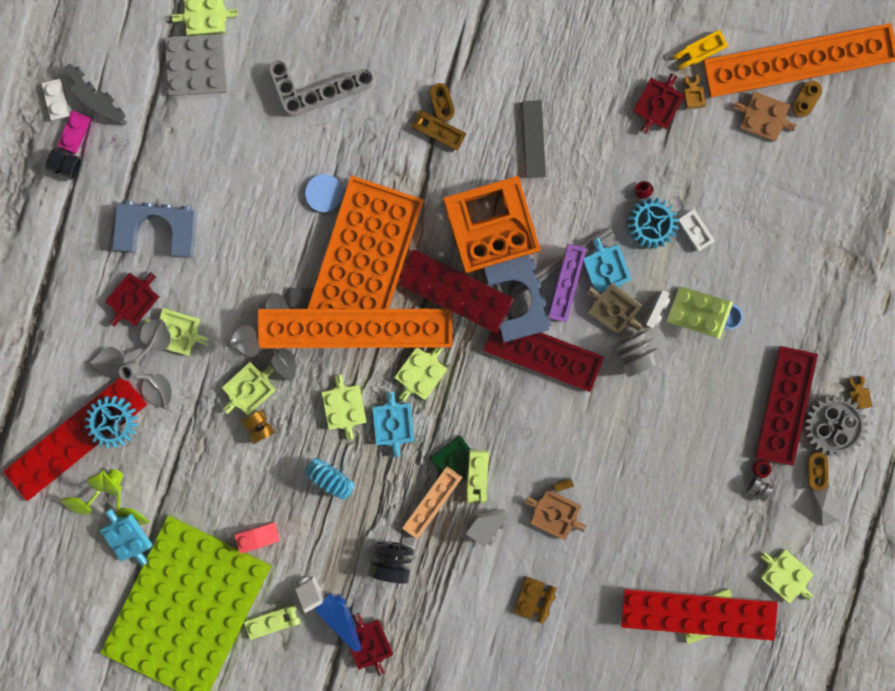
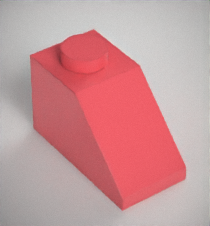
M275 522L239 531L235 534L240 554L259 549L280 540Z

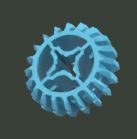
M649 197L647 200L648 204L642 199L640 201L641 206L636 203L634 205L636 210L631 209L629 211L634 215V217H627L628 221H632V224H628L627 228L633 227L629 235L635 233L636 237L633 238V241L635 242L640 239L639 246L646 242V249L651 247V243L654 249L658 248V243L661 247H664V240L670 243L671 239L669 236H676L672 230H678L679 228L673 225V223L679 222L678 218L673 219L672 217L677 212L671 213L669 211L672 209V205H669L667 208L665 207L667 204L666 200L659 204L660 198L658 197L654 203L652 197ZM649 208L658 209L664 215L656 216ZM644 210L645 223L638 227L639 215ZM650 218H652V221H657L659 219L661 220L654 225L655 228H653V226L645 227L649 224V222H651ZM667 220V229L662 236L660 225L663 221ZM649 230L655 235L656 239L648 238L641 232Z
M106 396L104 401L102 399L97 400L98 405L95 403L91 405L94 411L87 410L91 417L85 418V421L90 422L89 425H85V428H91V431L87 434L88 436L95 435L92 439L93 442L100 439L99 446H103L106 442V448H111L112 444L114 448H118L119 443L122 446L126 444L125 439L128 441L132 440L129 434H136L132 427H138L137 423H133V420L138 419V416H132L131 413H134L136 410L135 408L128 409L131 405L130 402L123 405L124 398H120L118 401L117 396H113L112 399ZM107 407H116L119 410H121L122 413L119 415H114L111 410H108ZM102 411L103 413L101 415L103 417V421L100 425H98V416ZM119 418L115 420L114 425L105 426L110 421L109 419ZM126 419V426L121 434L120 423ZM108 429L112 434H115L116 438L107 437L101 431Z
M314 458L305 470V474L310 480L339 499H347L355 487L353 481L345 474L321 459Z

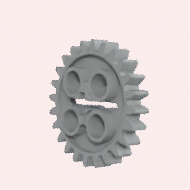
M834 394L831 400L824 396L825 402L818 399L817 407L811 405L814 411H807L810 418L804 419L809 423V425L804 426V429L810 431L805 436L812 437L809 443H816L814 446L816 450L822 447V454L828 450V455L831 457L834 452L836 456L840 457L841 451L847 456L848 449L855 452L854 445L861 447V444L858 442L859 439L865 440L862 433H868L867 430L863 429V426L869 425V423L863 421L867 415L860 414L864 409L862 407L856 409L858 403L855 401L851 404V398L849 397L844 401L843 395H840L838 400ZM835 408V416L828 418L827 411ZM852 416V425L846 426L845 419ZM833 423H836V424L838 423V424L840 425V427L834 429V427L832 426V424H833ZM826 425L827 432L824 435H820L818 432L819 428ZM839 434H844V441L837 443L836 437Z

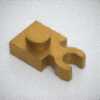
M685 76L683 83L688 88L683 91L686 110L705 108L704 89L697 86L699 76H694L693 83L688 80V76Z
M858 376V384L854 383L853 378H848V384L853 388V391L848 392L851 404L856 401L858 403L856 409L860 407L863 409L873 407L869 388H863L865 383L864 377Z

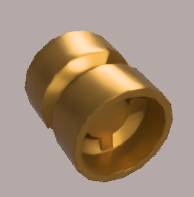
M263 409L241 420L245 430L250 431L248 436L253 445L276 433L271 423L266 422L268 418ZM261 424L263 430L257 433L255 427Z

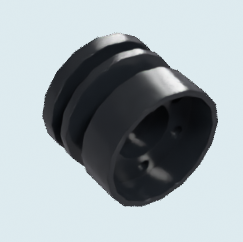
M375 542L374 548L379 551H374L372 556L380 559V561L371 562L369 576L385 582L408 583L410 569L403 566V564L412 563V558L408 556L413 555L414 549L398 542Z

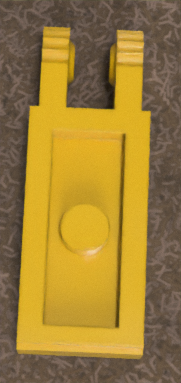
M717 30L688 45L684 50L672 57L674 60H678L686 54L689 55L691 60L683 62L678 66L681 71L729 46L721 30Z

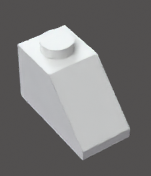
M307 576L298 582L299 585L295 590L305 613L323 603L325 595L314 577L309 579Z

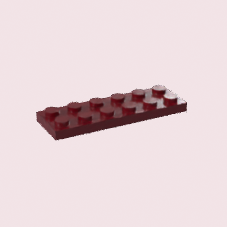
M414 249L405 263L397 282L398 285L496 334L514 301V298Z
M500 328L497 334L492 331L490 332L483 350L588 392H591L604 359L602 355L544 333L503 342Z
M779 346L755 458L794 466L818 354Z

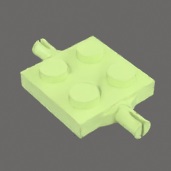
M184 0L183 14H172L173 23L184 21L187 36L225 34L227 18L238 17V9L226 10L224 0Z
M162 308L159 319L165 321L171 333V343L166 348L167 350L190 356L195 342L207 345L208 342L206 341L209 340V337L198 335L201 319Z
M435 347L431 353L415 348L394 376L405 387L399 396L404 402L411 392L426 400L448 370L436 359L443 350L441 347Z
M249 362L222 387L231 400L223 407L227 414L235 407H238L249 416L277 390L268 378L274 372L271 364L262 372L252 362Z
M339 375L340 383L338 376H334L336 387L330 391L322 392L328 429H344L346 440L354 439L352 427L357 424L367 423L360 385L344 386L342 375Z
M783 549L773 559L766 552L760 555L759 558L768 565L759 578L787 603L790 604L799 594L805 597L807 601L811 599L810 597H813V594L805 587L814 574L786 549Z

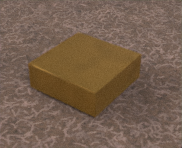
M571 478L552 484L555 492L574 487Z

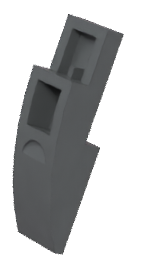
M69 63L64 67L75 82L70 89L84 104L106 119L122 125L127 124L124 119L126 117L125 113L120 107L116 109L113 105L115 100L108 92L104 93L100 89L97 91L90 81L86 82L83 78L85 74L79 66L74 67Z

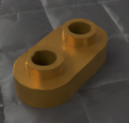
M809 81L803 85L792 105V112L795 116L803 118L812 112L822 94L820 83ZM811 87L815 88V93H811ZM801 104L806 105V110L801 109Z
M436 83L430 89V97L436 117L447 122L454 117L455 109L448 87L443 83ZM437 91H442V92H443V96H442V97H438V96L436 95V92H437ZM447 109L449 113L448 115H443L441 111Z
M821 452L812 453L807 460L808 485L813 490H824L829 483L828 458ZM816 458L820 460L818 465L814 464ZM816 477L820 479L819 484H815L814 482Z

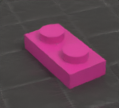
M72 110L57 146L77 154L91 118Z

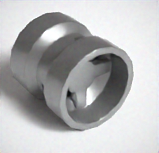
M755 476L748 484L746 492L751 495L755 494L759 500L764 502L770 496L773 486L762 482L761 478Z

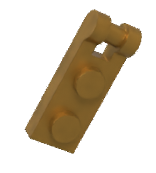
M418 110L416 114L418 117L415 122H412L410 127L458 151L467 133L422 110ZM424 120L429 121L427 127L422 126Z

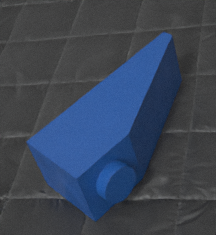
M330 593L323 600V603L315 609V612L353 651L359 652L362 648L349 607L345 604L346 600L340 594Z

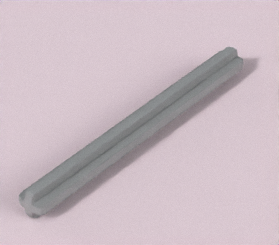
M607 228L580 246L587 248L586 253L595 248L593 239L600 237L601 243H604L612 238L614 233L610 228ZM563 256L534 273L535 278L539 277L541 282L559 271ZM521 283L514 286V290L518 295L528 290Z

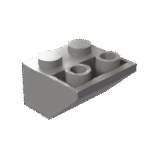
M499 509L476 513L466 526L465 533L484 548L487 544L491 545L497 537L495 535L496 531L499 528L502 530L508 522L506 511Z

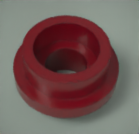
M641 181L635 187V195L639 199H646L654 192L653 186L648 181Z
M759 459L752 465L753 474L759 478H766L771 473V465L764 459ZM761 465L764 466L763 472H759L758 470L759 466Z

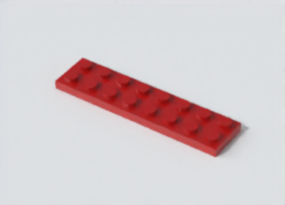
M121 377L3 471L26 501L31 500L99 445L100 439L93 442L92 439L95 435L88 436L87 434L91 431V428H85V425L90 424L89 421H85V418L91 417L87 410L94 411L91 405L93 403L98 405V399L104 401L106 396H109L110 399L113 396H117L119 401L120 398H124L123 405L130 402L131 405L128 409L135 408L136 410L134 413H131L132 416H135L148 406V403L129 380H123ZM107 407L108 410H111L114 415H119L122 413V411L116 407ZM102 411L98 416V425H100L103 421V417L101 415L103 413ZM119 418L109 419L110 421L105 426L114 425L115 420ZM126 419L121 421L120 427L126 423ZM108 429L101 431L107 437L112 435Z
M624 588L620 626L621 628L775 641L778 602Z

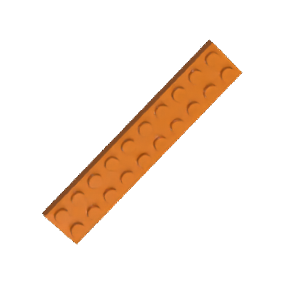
M892 23L704 59L703 65L710 98L893 63L895 62V38Z
M258 309L259 348L452 347V311L448 309Z

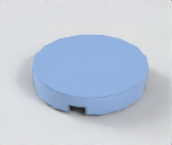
M327 174L317 175L312 178L307 184L305 191L308 204L316 211L323 213L334 211L341 204L344 194L342 185L337 178Z

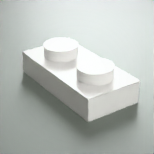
M56 79L41 83L50 120L54 122L69 118L70 109L63 81Z
M695 209L679 219V224L697 252L715 242Z
M664 290L659 291L644 326L649 328L658 326L662 318L660 313L663 308H667L670 302L668 298L670 293Z

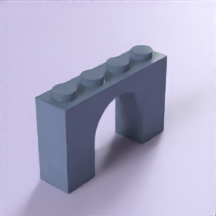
M123 201V204H117L113 250L136 253L138 231L141 224L148 218L159 216L165 218L172 228L171 255L194 257L197 212L192 210V207L181 206L180 209H173V205L161 204V207H154L153 203L144 202L142 206L135 205V202Z
M529 255L484 268L488 286L491 287L506 282H518L524 285L531 295V306L525 315L502 323L500 331L503 342L548 331V326H551L549 314L545 315L544 307H546L545 298L540 296L538 290L541 288L539 277L535 278L533 271L536 270L535 261L530 259Z

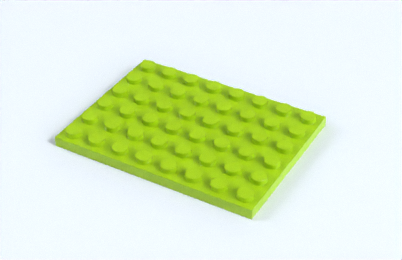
M168 515L146 559L148 562L143 565L100 654L176 691H210L272 565L247 552L240 554L237 547Z

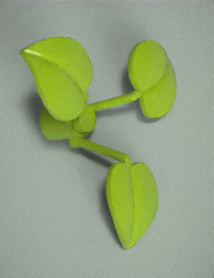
M110 469L108 474L102 470L87 479L88 485L97 490L88 502L84 503L81 499L74 497L60 500V503L64 504L69 510L80 515H88L92 511L88 506L103 491L111 495H117L116 509L118 511L115 512L117 517H125L132 514L139 525H145L150 522V520H147L134 509L121 508L120 496L122 486H120L124 475L115 469Z

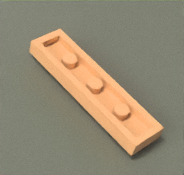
M446 466L402 529L418 540L458 485L462 476Z

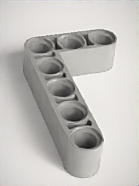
M276 60L271 63L269 68L282 105L287 114L292 117L368 90L374 83L372 73L367 69H361L297 94L289 70L283 61ZM277 67L284 68V72L281 75L274 73ZM361 76H369V82L365 84L361 83L359 81ZM350 82L352 84L351 89L343 90V83ZM284 85H290L291 90L288 93L281 92V88ZM332 89L334 94L331 97H325V90ZM308 96L316 97V101L313 104L306 103ZM292 102L298 104L295 111L288 110V106Z

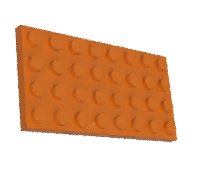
M351 175L308 309H389L424 199Z

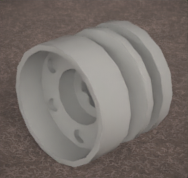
M650 330L636 332L622 339L613 347L615 352L624 350L623 353L617 356L618 359L628 358V361L622 365L627 377L645 371L664 360L659 348L650 350L648 348L655 341L654 338L647 341L644 340L651 335Z

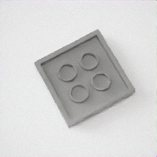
M223 34L165 37L169 96L227 93Z

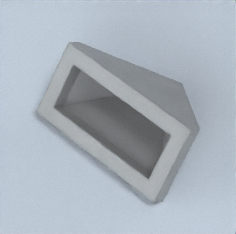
M830 484L821 491L811 489L821 525L824 526L840 521Z

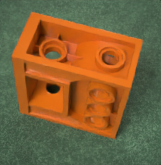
M519 176L443 198L465 275L483 270L488 266L526 255L530 256L541 251ZM500 193L506 214L472 224L466 203ZM513 236L518 237L521 242L520 245H514L511 238ZM500 242L502 250H495L492 244ZM476 247L482 248L484 255H475L474 249Z

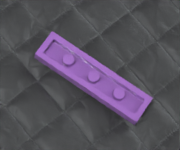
M567 243L548 311L550 319L567 322L587 248Z

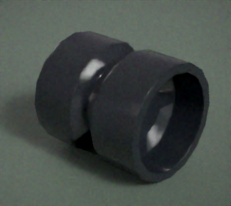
M54 147L47 157L45 169L55 174L60 173L62 177L69 180H74L80 170L82 159L71 153L67 155L64 150Z

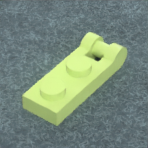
M469 450L466 503H473V501L486 503L488 450ZM473 489H479V494H473Z
M295 604L245 620L244 624L250 640L300 624V618L297 617L295 612L297 610ZM284 614H288L290 620L285 621Z

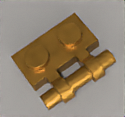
M526 576L513 613L532 619L535 612L539 614L537 622L544 624L546 617H549L551 603L555 601L557 587L550 585L547 592L543 590L544 582ZM540 596L545 598L542 608L537 606Z

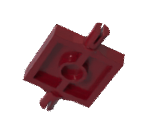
M670 73L666 82H659L652 77L649 79L632 113L640 116L645 121L640 132L647 134L651 125H656L664 130L668 128L685 96L672 87L677 78L673 73Z
M131 272L128 273L105 301L116 313L109 321L112 326L116 327L121 319L128 320L134 326L139 324L160 298L150 286L157 277L150 272L144 280H141Z
M360 613L354 614L352 617L356 624L355 629L362 648L357 652L349 647L358 670L367 666H374L377 676H381V674L385 673L381 662L394 655L379 618L363 623Z

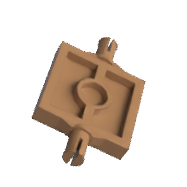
M755 91L752 93L751 99L746 106L735 102V106L732 108L743 113L740 129L772 141L777 140L783 128L794 132L795 128L793 127H796V124L786 121L790 104Z
M547 488L539 501L529 496L527 497L525 504L535 508L530 524L563 540L566 539L568 532L573 527L582 532L585 531L587 525L577 521V514L581 508L580 504Z

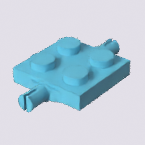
M600 237L593 239L596 251L585 256L583 261L592 287L600 293L611 282L620 287L623 283L631 281L632 279L619 244L603 248Z
M395 391L391 392V398L390 392H386L388 403L383 406L372 407L376 445L392 446V457H396V450L397 457H400L399 445L405 442H414L411 403H395Z
M112 508L107 510L105 514L111 522L99 530L120 561L135 557L141 566L145 565L148 561L142 552L150 549L152 543L133 515L117 517Z

